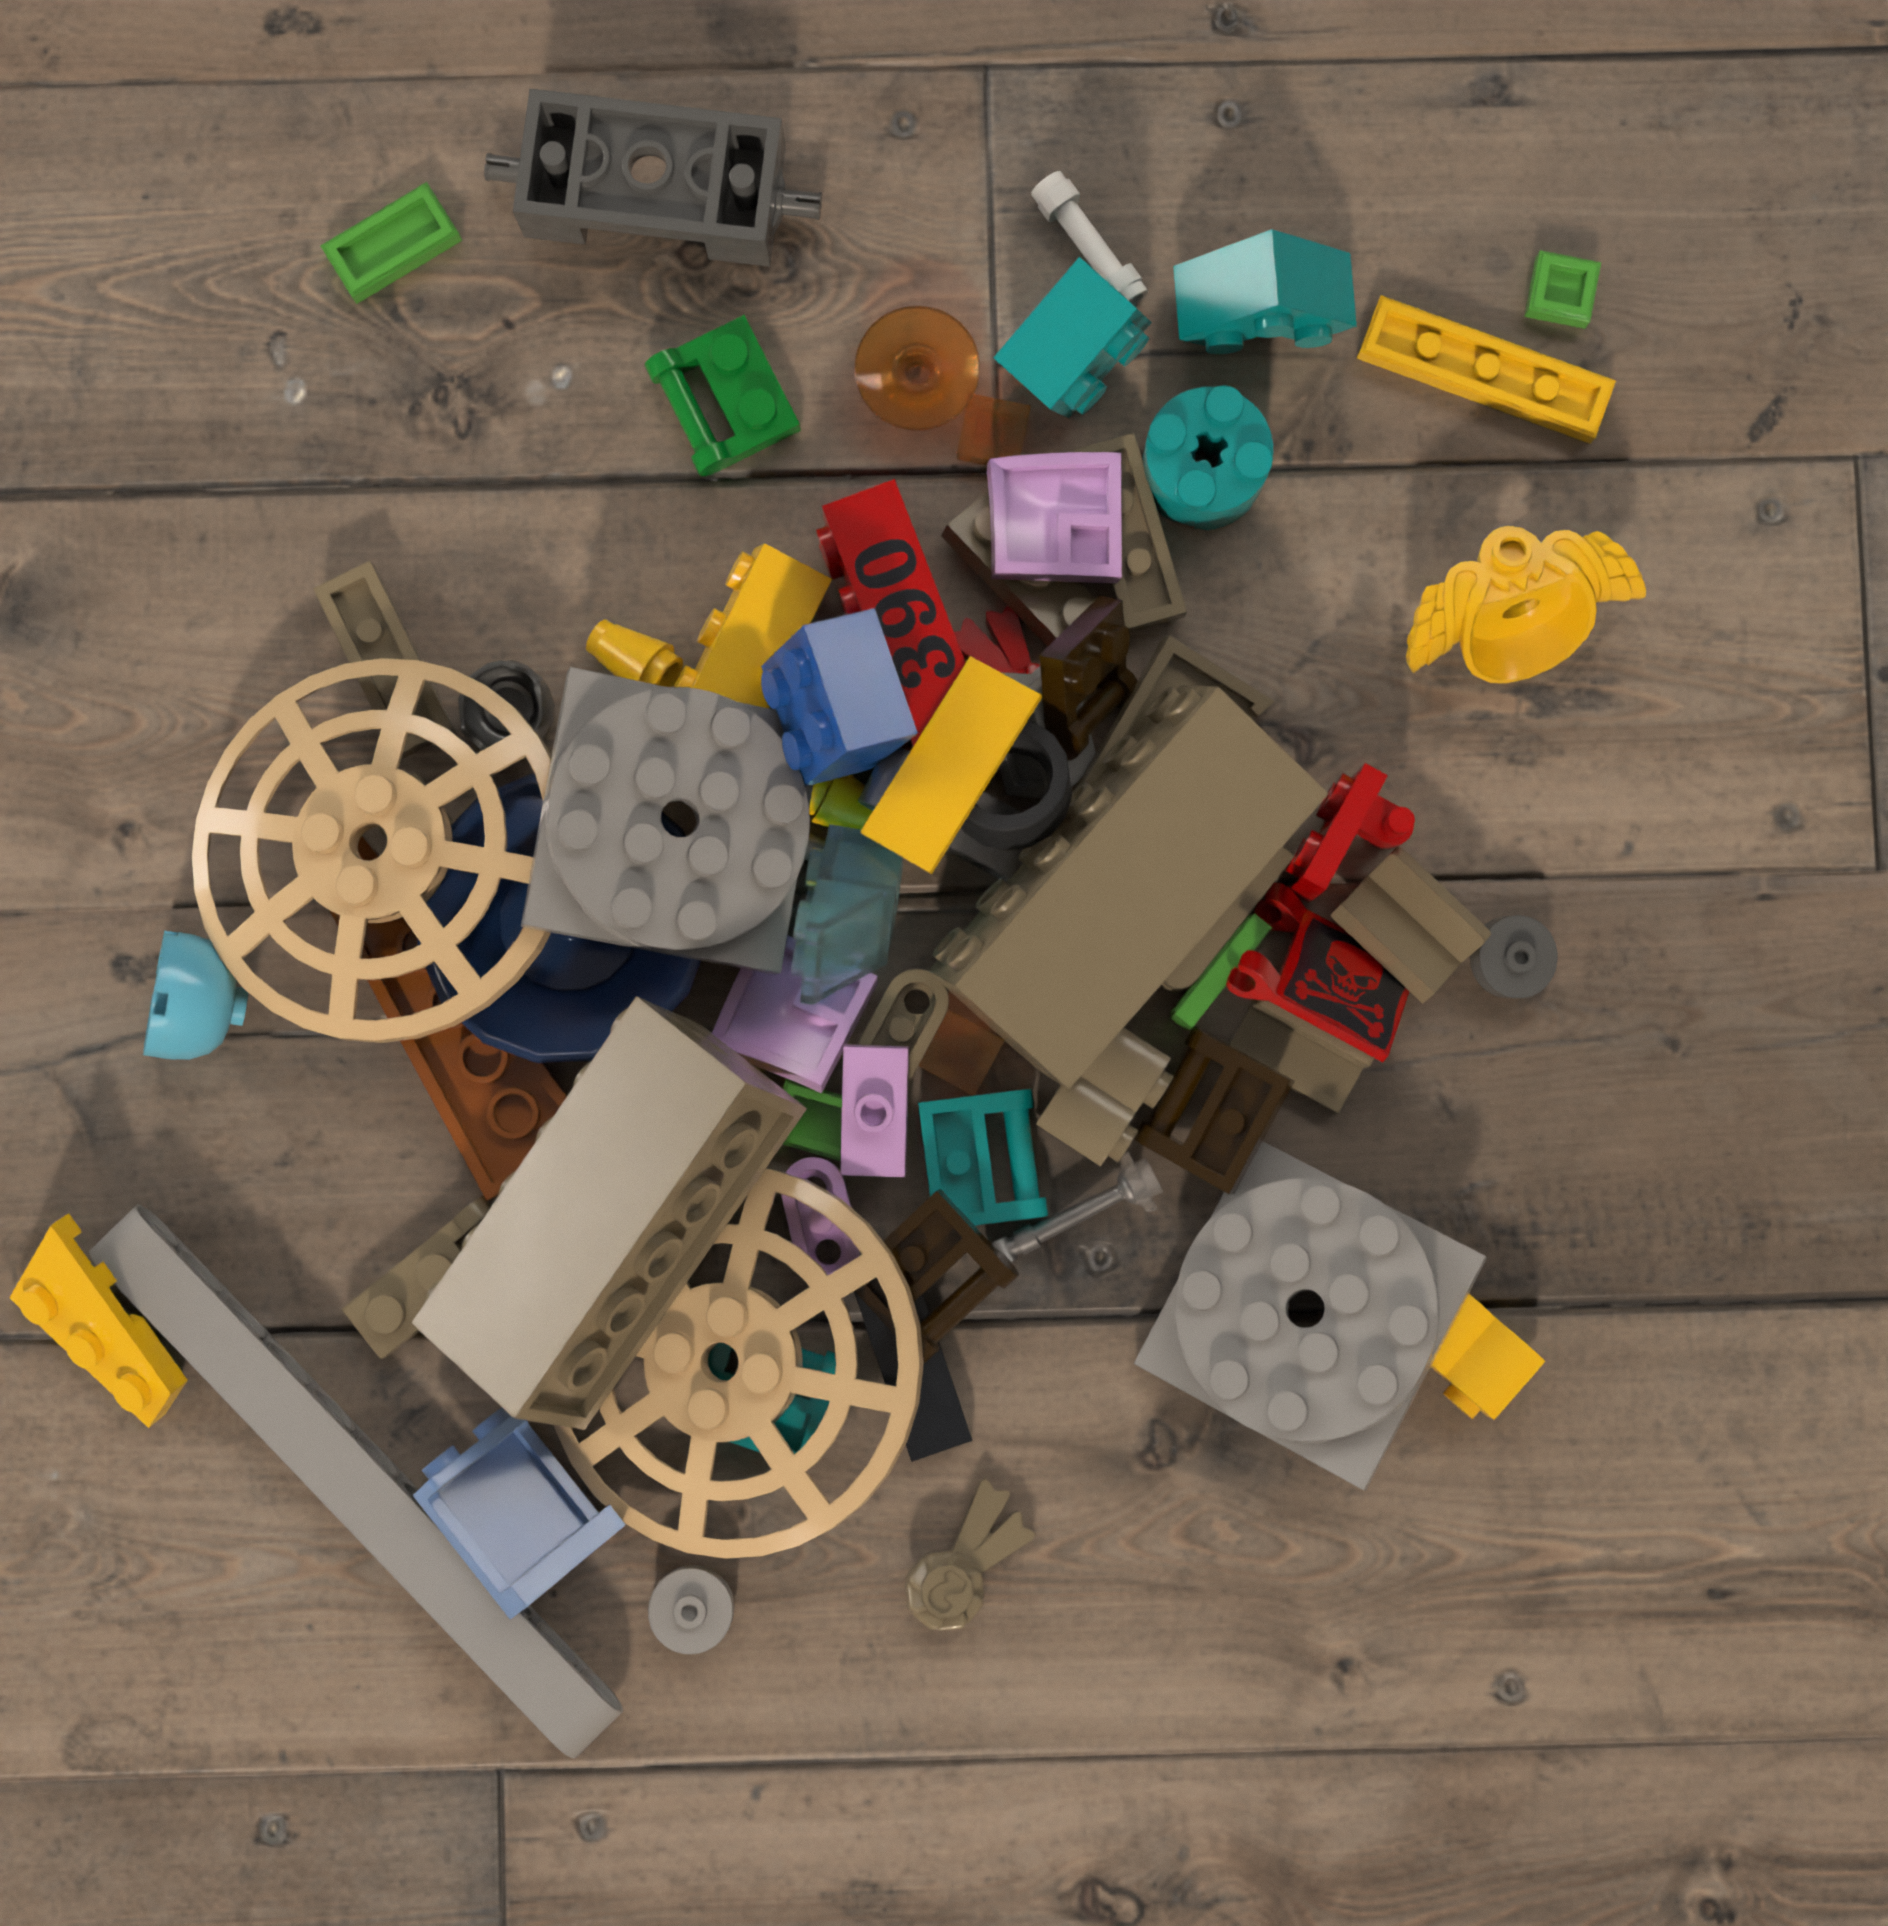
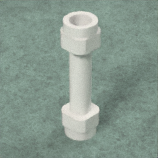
M1056 171L1039 182L1032 190L1031 195L1047 221L1052 222L1057 219L1091 267L1131 304L1137 305L1148 293V289L1141 281L1142 277L1131 263L1124 266L1121 265L1077 205L1080 193L1070 179H1066L1061 171Z

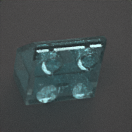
M829 824L824 850L812 848L806 875V886L809 888L806 901L800 900L793 936V939H797L793 954L791 975L802 977L800 1003L813 1005L887 964L898 913L904 858L862 835L860 829Z

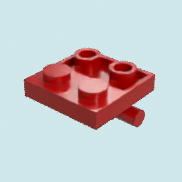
M1364 763L1352 777L1342 773L1336 783L1333 782L1328 790L1329 794L1322 801L1315 815L1325 820L1319 833L1312 829L1306 838L1303 837L1293 854L1294 858L1285 869V871L1295 876L1289 888L1298 898L1310 903L1327 889L1356 835L1369 841L1374 847L1386 850L1401 846L1411 837L1415 823L1413 812L1406 807H1399L1378 795L1388 777L1387 774Z

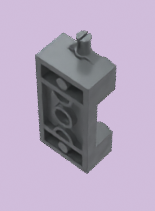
M529 89L520 158L487 153L485 158L487 164L484 165L486 181L494 180L516 183L513 214L524 238L586 245L588 229L704 242L709 260L770 267L774 235L782 221L783 215L820 220V209L822 208V192L814 193L786 189L782 175L786 143L782 118ZM644 156H656L666 163V170L663 176L653 183H641L631 175L635 162Z

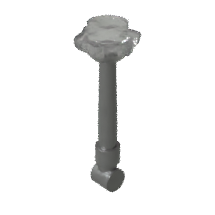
M1127 1152L1120 1159L1121 1168L1117 1175V1185L1033 1226L1028 1224L1014 1231V1236L1010 1238L1006 1235L991 1244L1001 1251L1010 1262L1018 1259L1017 1255L1021 1253L1026 1255L1040 1248L1042 1242L1124 1199L1131 1204L1143 1207L1147 1212L1156 1211L1158 1208L1153 1197L1164 1191L1147 1158L1135 1163L1130 1153Z

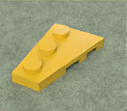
M68 1213L50 1226L9 1298L20 1308L23 1315L30 1322L39 1325L67 1351L68 1356L76 1365L86 1369L113 1394L115 1400L123 1409L133 1413L149 1428L167 1413L188 1379L145 1319L135 1314L128 1315L110 1289V1286L117 1282L116 1278L103 1261L96 1266L91 1264L74 1240L82 1231Z

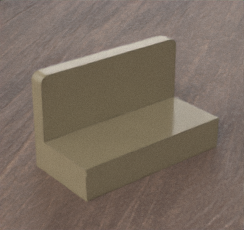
M1396 847L1378 864L1330 915L1422 1004L1433 996L1457 967L1491 936L1490 930L1401 847Z
M1252 1000L1229 1042V1045L1295 1080L1291 1090L1334 1114L1340 1112L1362 1070L1370 1067L1374 1060L1370 1055L1279 1006L1263 1000Z

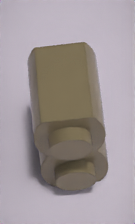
M1123 1028L1070 1089L1063 1085L1059 1086L1035 1124L1099 1166L1104 1163L1108 1156L1119 1162L1139 1131L1129 1124L1142 1103L1153 1109L1171 1083L1174 1076L1164 1071L1171 1058L1126 1028Z

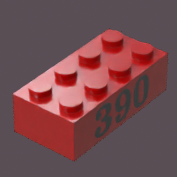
M895 479L823 505L822 511L825 526L816 529V534L830 578L834 580L843 576L846 587L838 589L844 614L848 615L874 608L876 610L918 734L901 746V748L911 751L966 662Z

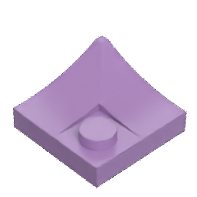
M1044 453L989 460L987 464L991 525V579L1118 583L1122 577L1121 453Z
M787 935L781 973L775 975L741 968L712 1034L753 1066L822 1093L843 1053V1046L848 1043L878 985V976Z

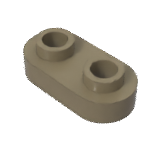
M911 969L900 973L889 984L857 1045L909 1046V1082L916 1073L947 1014L949 998L946 987L926 970ZM921 991L928 996L930 1003L924 1013L912 1014L906 1009L905 999L909 993Z

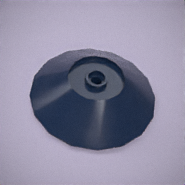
M535 773L523 776L498 788L506 818V852L529 857L534 856L543 806V799ZM478 797L452 823V842L484 847V820ZM662 811L661 822L664 829L675 837H686L684 830ZM448 868L439 888L426 902L443 927L452 921L466 903L476 884L478 874ZM501 878L498 890L484 917L469 936L457 945L480 977L484 976L499 962L518 938L523 928L521 927L528 889L527 883ZM551 932L541 953L518 982L489 1007L461 1023L482 1043L535 1063L589 1062L593 1060L609 1037L612 1024L617 1016L631 1005L636 996L673 1012L689 995L701 960ZM417 938L418 945L422 944ZM435 962L425 967L441 1004L458 994Z

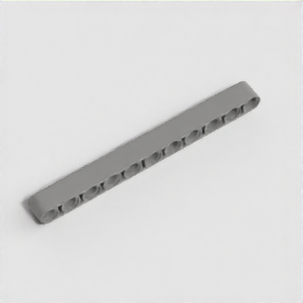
M137 1204L89 1251L90 1257L96 1265L102 1261L106 1264L117 1280L114 1285L561 1752L572 1759L577 1758L623 1712L620 1701L610 1688L530 1605L512 1619L508 1618L413 1497L419 1490L413 1482L155 1214L142 1205Z

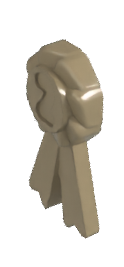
M985 1478L980 1480L951 1550L925 1553L906 1575L905 1595L907 1609L911 1612L912 1616L930 1630L947 1631L964 1628L984 1604L982 1573L1033 1540L1036 1535L1032 1530L1023 1527V1516L1020 1511L1011 1512L1000 1524L990 1531L1010 1498V1492L1006 1490L994 1491L990 1481Z

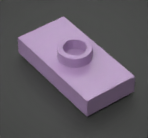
M848 1044L843 1046L840 1175L906 1176L909 1046Z

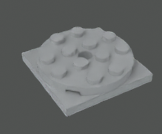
M570 667L566 674L521 927L775 975L780 974L797 877L808 845L810 829L809 806L813 785L805 787L800 771L791 769L785 759L782 748L784 732L776 710L736 702L720 694L702 689L664 687ZM683 801L684 804L692 809L697 825L689 836L675 837L664 829L661 822V813L667 803Z
M1262 1142L1235 1194L1223 1193L1210 1220L1201 1229L1190 1246L1183 1261L1179 1278L1133 1364L1366 1491L1487 1257L1391 1208L1368 1193L1347 1185ZM1303 1291L1316 1292L1324 1302L1325 1311L1323 1318L1318 1324L1310 1328L1296 1326L1292 1323L1288 1314L1289 1300Z

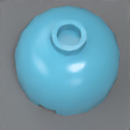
M164 931L143 1055L170 1060H190L207 1055L220 1046L224 1041L230 1024L243 1026L248 992L243 987H237V980L220 960L211 940L188 933Z

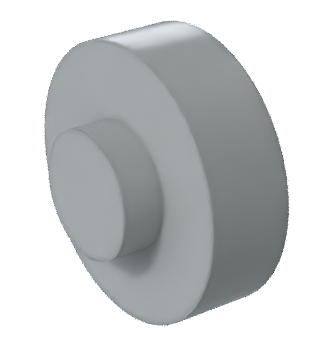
M686 1565L676 1568L661 1579L650 1597L648 1618L651 1629L656 1638L674 1652L691 1655L708 1651L724 1638L731 1626L735 1609L733 1594L723 1577L710 1568L699 1565Z

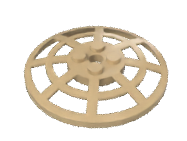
M379 658L346 663L311 675L278 694L246 722L227 746L207 782L196 817L192 849L194 892L204 928L220 960L243 989L271 1012L304 1029L346 1041L387 1043L417 1039L454 1027L489 1007L518 982L541 953L551 932L523 927L518 938L499 962L482 977L478 975L457 946L469 936L484 917L498 890L501 878L529 883L533 857L506 852L507 828L505 811L498 788L491 776L526 757L536 775L544 801L552 756L543 739L516 708L485 684L454 669L419 660ZM375 675L399 676L387 710L348 713L312 728L298 704L300 700L317 690L344 680ZM425 681L445 685L473 699L495 716L511 735L476 754L469 745L447 728L427 718L414 715ZM276 719L290 745L276 757L262 775L250 798L247 810L218 808L223 789L239 759L260 732ZM381 729L372 764L354 766L339 772L322 745L331 739L351 732ZM408 733L417 735L437 745L450 755L458 765L427 785L400 770L399 765ZM301 761L317 788L304 803L298 817L266 813L268 805L281 781L293 766ZM471 788H474L477 793L483 813L484 847L452 842L451 825L443 807ZM374 827L383 828L387 835L386 849L374 860H362L358 852L360 837L368 829ZM211 834L241 837L240 859L242 878L249 902L255 911L229 936H227L218 918L211 893L208 860ZM260 839L292 843L293 860L298 877L272 898L267 894L261 873ZM448 868L478 874L476 884L466 903L452 921L443 927L426 902L439 888ZM312 899H315L328 910L340 915L334 954L325 952L307 943L291 930L285 922ZM403 917L422 943L413 949L393 956L362 959L367 923H383ZM271 935L278 945L297 960L321 972L332 975L329 1014L307 1009L280 995L254 974L243 959L264 939ZM435 962L458 992L456 996L440 1005L408 1016L379 1020L356 1019L359 979L378 980L399 977L425 968Z
M770 1168L764 1170L748 1193L739 1224H727L714 1242V1244H733L724 1281L705 1284L692 1289L687 1282L636 1355L637 1357L644 1358L645 1379L650 1393L624 1412H621L613 1388L599 1408L606 1424L581 1443H578L571 1427L554 1425L571 1465L592 1494L603 1505L607 1507L610 1504L625 1524L653 1541L690 1554L725 1559L765 1556L800 1546L837 1527L864 1505L890 1474L908 1441L920 1403L924 1365L921 1327L910 1287L893 1253L873 1227L841 1198L809 1180ZM780 1193L792 1197L823 1214L852 1240L862 1255L832 1274L827 1275L823 1268L800 1247L777 1234L765 1231L775 1194ZM759 1250L787 1264L804 1279L809 1288L780 1306L769 1295L750 1286ZM876 1277L886 1295L896 1331L898 1355L896 1386L857 1379L858 1356L856 1336L849 1311L842 1299ZM823 1310L828 1318L834 1339L835 1374L802 1367V1348L796 1328ZM718 1343L728 1344L735 1350L738 1356V1369L735 1375L728 1381L718 1379L709 1369V1353ZM796 1394L829 1401L827 1411L817 1430L806 1444L794 1454L774 1423L785 1413ZM851 1405L890 1413L885 1433L868 1465L851 1486L830 1503L807 1471L822 1458L835 1442L848 1417ZM663 1416L677 1429L690 1435L691 1440L685 1473L659 1460L639 1441L636 1435ZM750 1437L772 1469L764 1474L743 1480H712L718 1442H730ZM620 1447L625 1455L646 1475L667 1488L682 1493L678 1530L658 1524L630 1507L604 1483L593 1466ZM783 1486L808 1518L789 1529L756 1538L722 1540L705 1537L709 1500H745L774 1492Z

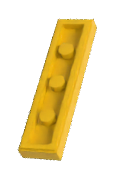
M1380 295L1356 358L1589 444L1596 438L1616 380L1383 295Z

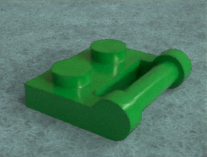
M745 315L677 348L660 351L644 363L651 381L654 384L660 383L695 452L691 460L701 477L719 472L801 431L800 423ZM697 366L700 367L734 434L733 437L725 441L717 442L683 373Z

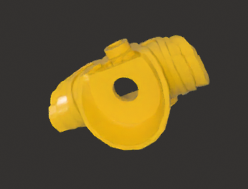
M1514 526L1499 527L1493 530L1481 544L1477 562H1460L1450 568L1444 583L1426 586L1421 596L1420 604L1414 612V623L1407 638L1406 662L1412 673H1415L1425 664L1429 666L1438 657L1445 655L1452 649L1453 645L1460 642L1464 662L1472 675L1489 683H1511L1529 679L1552 669L1569 658L1588 638L1595 625L1596 603L1608 601L1626 602L1630 599L1639 600L1645 598L1646 586L1643 576L1639 572L1634 559L1627 555L1623 547L1599 531L1592 532L1584 537L1570 530L1555 531L1546 536L1542 543H1540L1534 534L1524 528Z

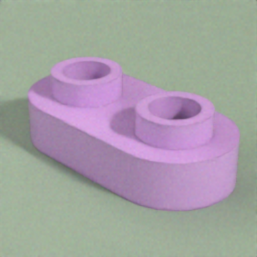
M808 1157L795 1162L786 1171L788 1174L806 1180L810 1177L821 1178L826 1184V1191L841 1198L851 1207L843 1175H840L839 1168L832 1162L823 1158ZM781 1194L792 1243L813 1258L827 1275L832 1274L860 1256L861 1252L852 1240L823 1214L792 1197ZM825 1239L834 1240L841 1249L840 1258L833 1264H825L817 1256V1246Z

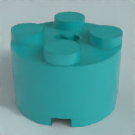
M1221 385L1217 387L1194 388L1173 397L1159 410L1153 419L1142 454L1145 476L1151 488L1157 511L1173 522L1176 520L1185 525L1194 526V529L1213 530L1237 521L1250 510L1268 477L1273 462V439L1268 423L1259 409L1231 386ZM1203 451L1207 456L1214 454L1218 458L1216 466L1212 468L1207 460L1196 463L1194 460L1196 453Z

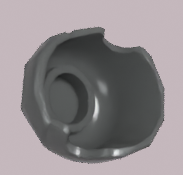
M499 660L485 664L468 676L485 684L516 708L544 740L554 722L555 704L549 687L540 675L529 666L518 661ZM460 694L458 703L461 732L480 750H484L511 735L495 716L473 699Z

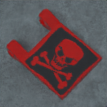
M1273 883L1264 896L1265 901L1260 900L1256 904L1253 914L1255 913L1269 924L1273 931L1294 933L1281 970L1278 973L1270 961L1261 953L1247 950L1241 955L1238 968L1234 967L1229 972L1226 980L1228 990L1242 998L1269 1001L1371 1057L1384 1062L1389 1056L1409 991L1343 928L1306 909L1297 895L1286 885Z

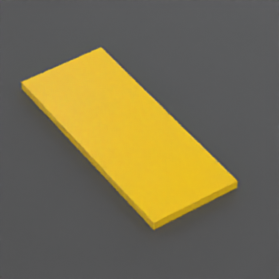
M970 656L860 833L932 874L1039 704L1042 695Z

